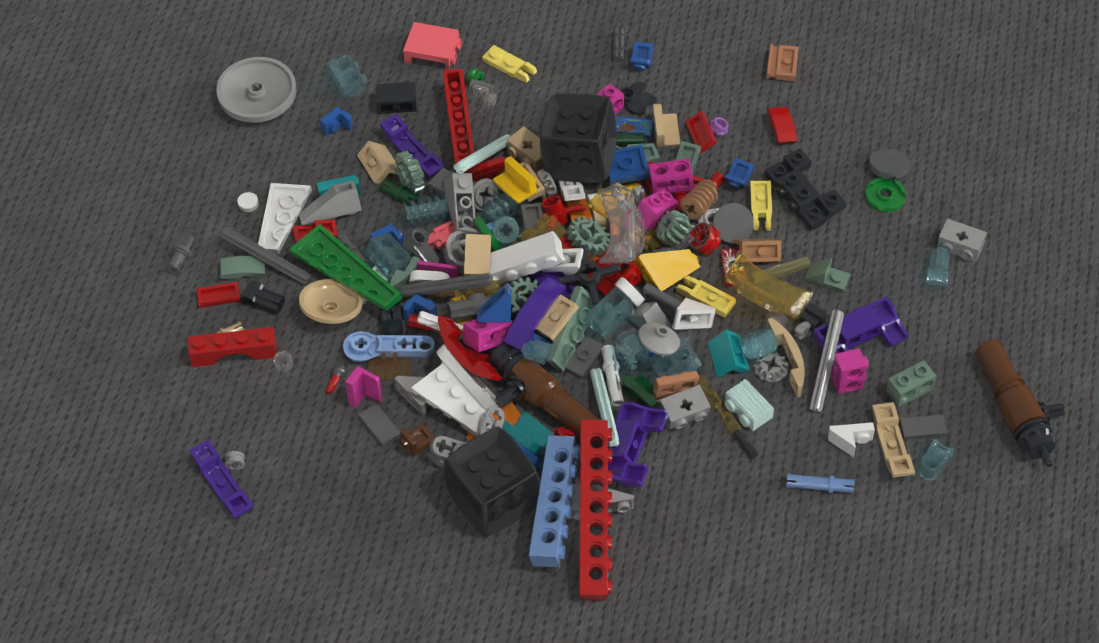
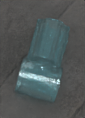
M937 247L932 249L925 285L947 288L950 252L946 248Z
M534 338L533 341L530 340L528 343L523 344L521 351L524 354V358L545 365L552 344Z

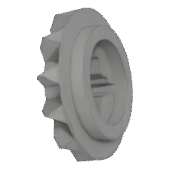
M543 169L539 170L536 176L544 186L547 198L557 196V188L551 175Z
M489 178L480 179L477 183H473L474 207L481 211H488L494 208L500 199V188ZM486 189V192L491 196H484L483 198L479 193L484 192Z
M768 351L766 354H760L755 359L754 371L760 379L766 382H777L787 375L788 363L785 360V356L781 357L778 352L773 354ZM774 361L775 367L768 371V365Z

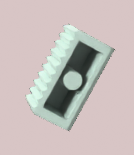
M746 379L726 392V408L739 416V420L744 427L748 426L754 431L773 418L774 408Z

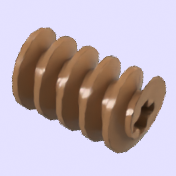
M701 180L680 201L681 209L688 218L699 219L717 201L716 184L711 180Z

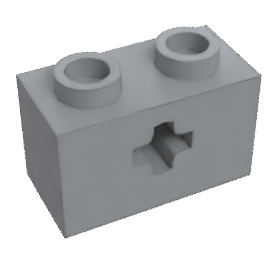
M947 218L939 235L937 248L941 249L944 253H952L964 260L976 262L984 245L987 232Z
M700 385L660 399L658 409H665L669 413L666 420L669 430L672 428L682 429L687 426L688 422L693 420L700 422L706 419L711 408Z

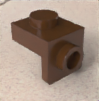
M423 424L409 432L405 429L400 431L401 446L405 451L409 450L413 456L428 448L432 439L435 438Z

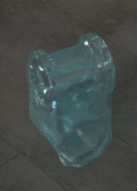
M935 438L921 460L919 468L920 477L927 481L935 480L951 461L956 449L946 447Z

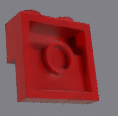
M612 246L594 262L600 268L615 264L620 265L621 272L602 276L597 286L599 292L613 304L625 297L614 284L623 277L631 285H636L643 274L633 262ZM592 273L587 274L588 279L593 278Z

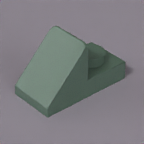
M832 258L810 264L804 281L844 293L850 279V273L831 268Z

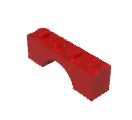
M274 327L188 337L189 357L192 367L215 365L218 359L230 354H244L251 356L255 360L278 358Z

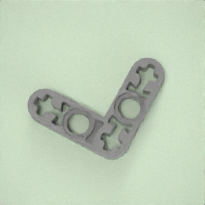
M491 407L485 410L477 437L492 429L485 427L486 425H491L492 418L489 417V414L496 412V416L499 419L493 422L492 427H503L505 414L502 409ZM438 436L432 439L430 450L434 455L447 459L449 453L451 455L458 447L466 443L449 437ZM443 441L444 446L452 447L451 452L446 449L439 452L436 443Z

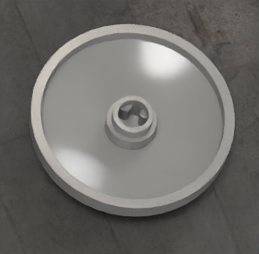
M252 57L234 63L222 73L217 83V97L221 108L229 116L244 122H264L274 119L283 114L292 105L296 96V82L292 71L282 62L267 57Z

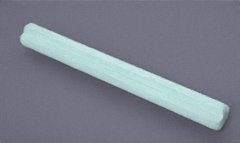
M506 134L457 162L454 165V169L458 174H461L506 148L507 139L510 135Z
M600 368L592 369L590 371L601 420H608V428H612V441H608V446H618L619 437L602 370Z

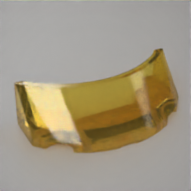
M741 253L724 278L726 282L735 286L734 290L750 301L780 315L785 313L795 319H799L805 312V307L809 304L814 294L811 291L795 287L771 276L754 265Z

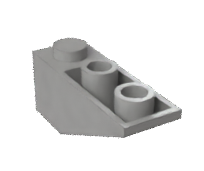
M452 173L444 179L445 199L455 231L463 227L476 229V225L473 222V219H475L472 173Z
M354 180L332 186L299 214L301 224L313 225L315 220H333L338 216L353 215L358 211H362Z
M580 483L572 484L575 491L574 497L570 498L569 503L571 505L570 518L580 520ZM594 484L590 486L591 490L595 492L602 489L601 486ZM608 489V492H612V506H608V512L617 511L625 513L630 509H634V495ZM592 506L590 508L593 513H600L602 511L599 506Z

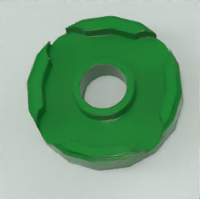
M882 177L876 178L869 182L865 190V199L868 205L880 212L898 210L903 206L906 198L904 186L895 179L892 181ZM888 192L891 194V196L883 197L880 193Z
M478 215L473 219L474 224L482 235L491 236L492 250L502 249L482 218Z

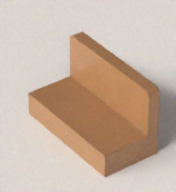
M774 238L734 239V243L739 245V262L781 261V240Z

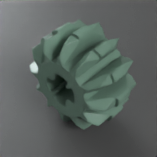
M676 210L667 211L664 217L661 216V221L657 222L658 227L655 231L660 241L674 246L675 244L679 245L682 239L685 240V236L690 233L688 229L691 227V224L683 213Z

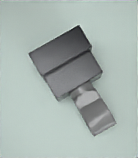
M810 302L805 307V312L800 316V324L794 330L797 332L794 337L802 340L809 330L814 332V329L822 326L825 323L826 311Z

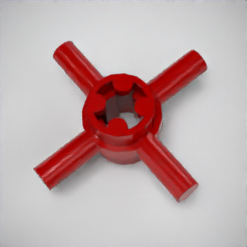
M558 193L557 196H550L541 203L543 218L548 222L547 232H555L556 227L564 225L568 221L567 215L586 211L585 204L566 207L563 204L561 193Z

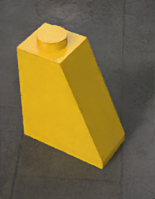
M689 249L641 254L632 261L643 273L641 276L646 284L648 283L661 291L700 267L697 256L691 253Z

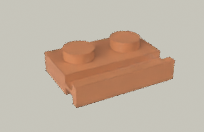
M770 44L766 79L775 77V80L795 81L799 47L785 45L776 47Z
M697 371L657 378L652 397L660 403V399L697 386L700 377Z

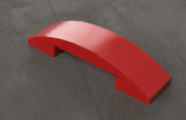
M444 316L437 318L445 345L463 367L484 378L497 381L502 379L490 363L477 362L461 344L458 338L463 332L451 318Z

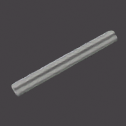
M833 310L831 312L809 407L814 412H821L823 409L844 318V312L840 310Z

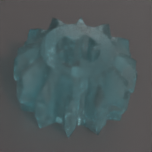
M767 328L759 329L743 336L740 343L745 357L758 359L775 351L778 345L773 330Z

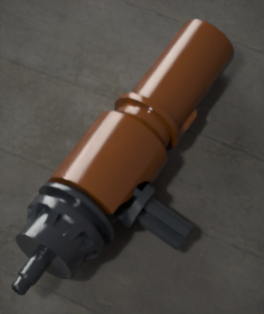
M992 339L982 343L976 349L975 354L994 388L993 394L997 398L996 404L1009 426L1020 449L1027 452L1031 459L1042 458L1046 466L1051 467L1053 462L1049 454L1055 449L1056 444L1052 439L1053 430L1048 418L1064 416V404L1046 405L1044 402H1037L1030 387L1025 385L1023 378L1015 371L1000 341Z
M504 343L498 348L487 349L491 354L488 363L502 377V382L507 384V389L495 397L498 406L505 407L514 399H525L534 408H543V413L559 421L567 429L575 433L579 439L581 420H600L571 397L565 387H559V380L526 353H522L517 348H511Z

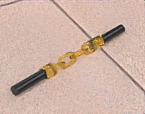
M682 352L679 358L689 372L697 371L700 377L698 385L706 392V398L711 406L717 408L722 415V421L729 432L736 437L751 459L757 457L758 453L741 431L742 428L730 412H726L721 405L720 397L714 390L709 388V381L700 373L687 353ZM714 394L718 402L713 403L709 396ZM730 417L731 421L727 423L725 418L728 419Z

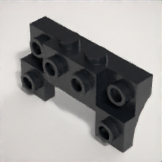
M799 148L783 156L782 162L766 169L765 176L776 188L777 195L781 199H785L789 210L795 212L807 228L812 231L823 226L829 218L845 209L846 202L835 189L822 196L817 192L802 173V171L811 167L812 161Z

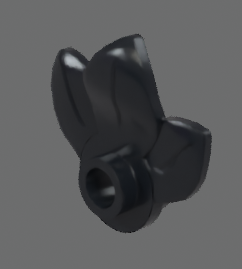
M636 82L631 84L630 87H623L620 90L624 94V105L627 106L629 111L636 114H645V107L651 106L657 101L655 96L645 92L646 83Z

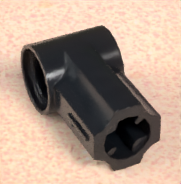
M250 281L242 293L240 301L244 305L253 306L252 308L254 309L258 306L278 314L284 306L285 296L267 290L258 281Z

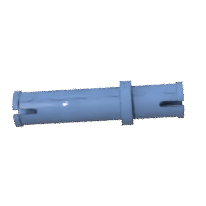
M787 473V480H794L796 482H787L786 488L829 491V493H833V491L854 493V487H845V485L854 486L855 479L834 478V476H830V478L803 476Z

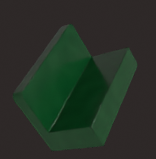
M628 374L622 379V390L635 403L648 408L658 409L659 403L652 397L654 395V386L643 375L633 379Z

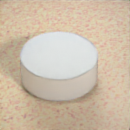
M251 192L241 194L237 200L238 207L243 212H252L259 205L257 196Z

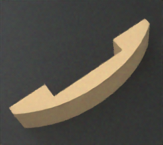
M769 318L767 319V333L773 346L782 344L793 368L790 371V384L796 397H801L805 372L800 349L791 334L776 320Z
M894 402L872 405L881 450L891 476L915 475L910 454L907 455L898 426L899 418Z

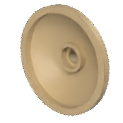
M324 279L307 285L301 291L299 305L302 312L314 321L324 324H340L353 319L360 313L363 306V298L333 279Z

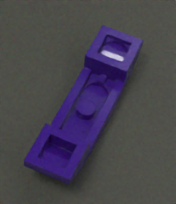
M397 114L380 123V127L399 153L408 151L409 154H412L413 159L416 158L419 161L424 176L430 178L443 167L445 168V165L434 153L429 154L408 131V126Z
M549 277L545 279L520 310L505 337L504 344L516 348L523 353L534 337L533 332L560 294L563 295L567 286Z
M209 439L189 450L204 478L234 519L254 508L243 489L239 488L220 460V455Z

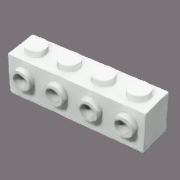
M551 231L491 252L490 273L493 276V284L485 287L487 289L496 287L505 282L514 281L520 277L563 263L564 257L560 239Z

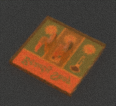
M383 352L382 357H375L368 361V372L378 376L380 381L395 380L394 378L397 376L411 377V357H397L396 352H393V357H385Z

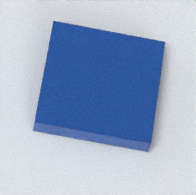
M642 145L615 150L611 170L608 175L611 186L650 178V171Z

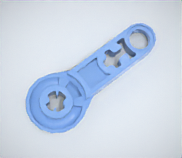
M361 331L349 335L344 340L343 349L349 359L362 363L375 357H429L435 351V342L430 336H376ZM423 343H427L431 347L427 350H423L419 346ZM359 344H364L363 348H358Z

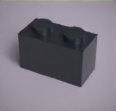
M415 82L375 84L377 114L417 112Z

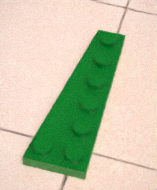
M321 224L289 249L290 253L296 258L385 311H388L402 299L399 291Z

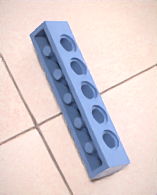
M548 435L529 552L533 566L560 567L561 559L565 557V546L563 543L564 538L567 539L568 525L566 523L567 518L571 517V505L569 503L570 498L574 497L575 491L572 484L573 478L577 477L578 471L577 465H575L576 458H580V445H577L574 436ZM557 519L555 522L549 523L550 520ZM554 539L551 543H546V541Z

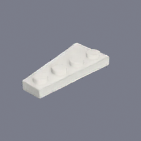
M271 183L258 245L279 255L312 191L311 186Z
M444 363L411 387L410 391L424 398L425 402L443 411L445 416L450 419L453 418L461 424V427L477 437L486 409ZM489 414V417L492 418V423H491V425H486L485 428H492V429H494V428H496V427H492V425H493V422L495 421V419L493 418V416H492L491 414Z

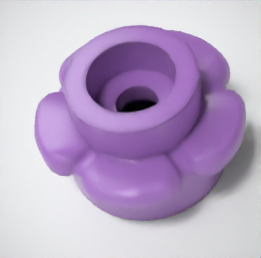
M716 117L710 122L713 134L722 136L728 132L727 128L729 125L725 119Z

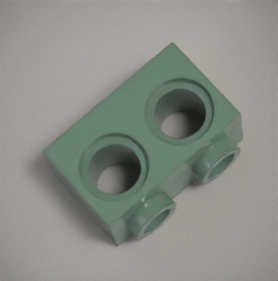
M922 361L888 378L886 393L896 406L900 407L933 390L937 376L928 364Z

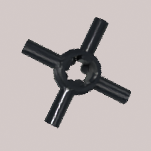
M580 245L578 248H582L584 251L581 260L582 264L576 272L577 274L560 277L557 280L563 285L579 282L584 289L589 290L592 305H599L601 302L597 286L602 276L621 272L620 265L615 264L600 268L589 260L586 245ZM592 273L593 278L588 279L587 274Z

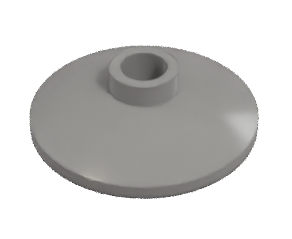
M646 323L641 326L638 332L641 344L655 354L671 355L679 349L680 340L678 335L666 325Z

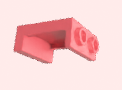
M414 22L403 50L404 62L412 64L414 58L444 63L445 70H450L451 64L456 63V50H460L462 45V39L459 38V30Z

